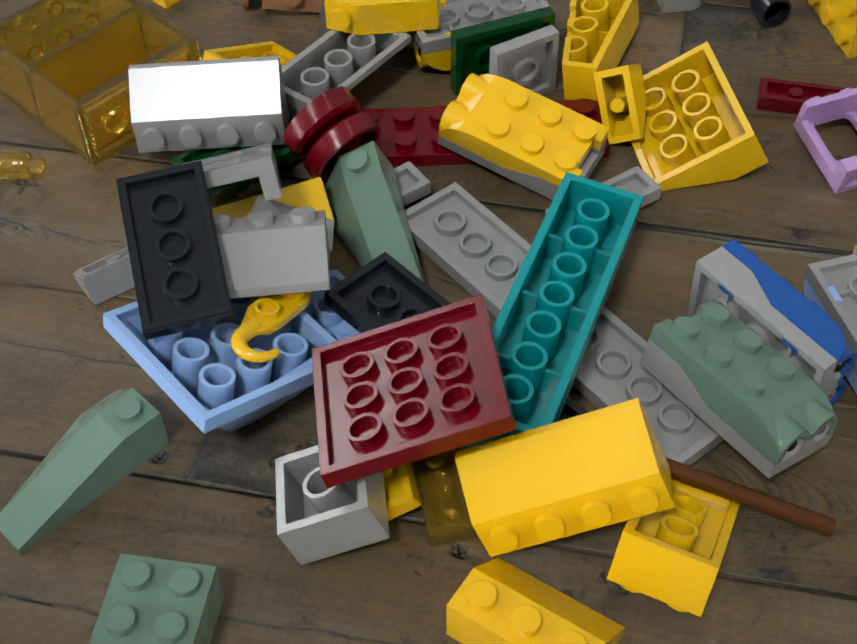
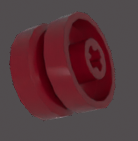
M344 86L332 88L307 104L289 123L282 136L283 143L295 157L305 158L304 167L312 178L321 177L323 183L328 181L339 156L371 141L377 143L381 135V127L369 113H358L360 102Z

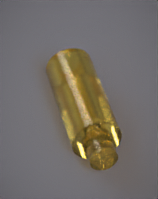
M0 152V180L32 179L34 173H45L46 171L45 159L33 158L30 152Z

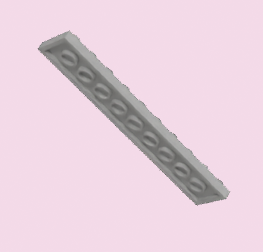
M454 182L405 210L413 241L420 250L473 297L482 294L487 310L497 318L531 245L459 184ZM604 306L572 386L598 409L639 397L665 457L691 466L722 443L724 439L640 365L647 341Z

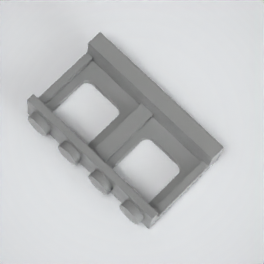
M272 143L192 161H202L208 189L259 177L265 201L282 197L281 178Z

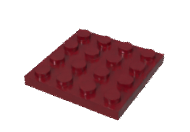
M482 294L311 349L320 476L327 488L516 430L495 339Z

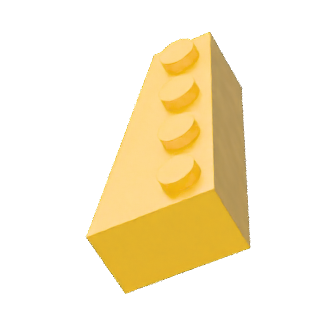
M570 0V15L567 21V37H565L562 59L564 100L591 99L598 101L593 72L612 69L618 66L639 25L638 0Z

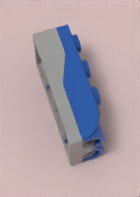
M735 239L696 261L686 316L691 317L695 315L700 304L712 299L716 300L809 376L824 391L833 406L844 394L848 383L843 378L857 360V354L846 345L842 330L833 319L822 311L816 303L811 302L795 289L784 277L779 276L762 262L755 253L746 249Z

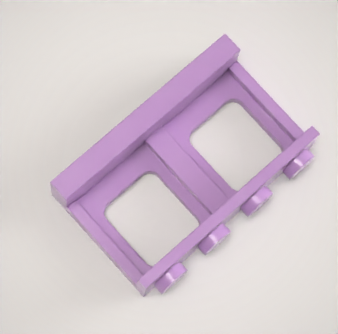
M845 88L835 94L824 97L815 96L808 99L801 106L800 112L793 124L835 194L857 188V155L841 159L840 161L834 159L814 126L845 118L853 124L857 131V88Z

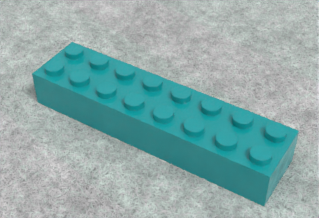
M565 173L492 328L516 430L474 442L464 447L470 448L558 422L634 233L644 196L575 174Z

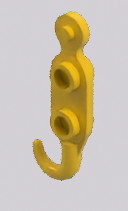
M312 291L260 296L251 303L246 310L241 325L236 328L231 336V347L235 354L243 360L253 363H264L278 357L280 354L278 348L269 351H257L250 348L247 343L255 336L270 335L284 327L310 304Z

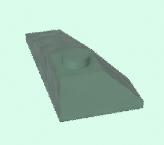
M374 141L339 156L324 187L335 221L334 230L362 267L386 252L425 283L392 164Z
M134 388L112 392L81 414L0 512V533L22 555L170 445L161 413Z

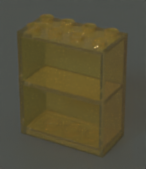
M39 0L0 21V94L94 167L136 142L131 124L129 65L201 61L197 40L136 0Z

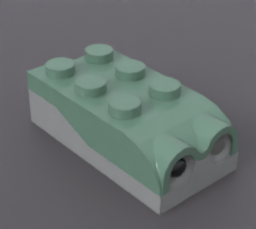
M712 299L700 304L696 314L691 317L679 316L674 322L666 319L655 324L652 328L640 365L768 479L827 446L839 418L833 412L832 405L824 391L809 376L796 367L791 360L785 358L763 340L758 333L752 331L731 314L725 306Z

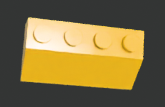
M639 397L455 452L454 459L471 524L490 557L675 508L670 466Z

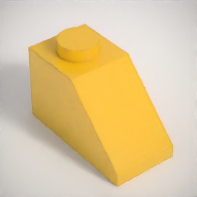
M641 64L625 65L593 72L602 124L610 128L608 134L609 145L642 139L644 136L647 97Z

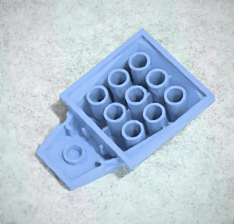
M338 270L330 271V288L346 278ZM327 290L312 291L310 304L284 327L270 335L255 336L247 343L250 348L257 351H269L274 348L280 350L278 357L264 363H253L243 360L235 354L231 347L232 334L241 325L248 306L260 296L231 299L235 320L148 340L143 335L137 301L103 313V327L204 434L216 428L230 432L238 430L261 419L314 384L311 349L360 334L324 303V292Z

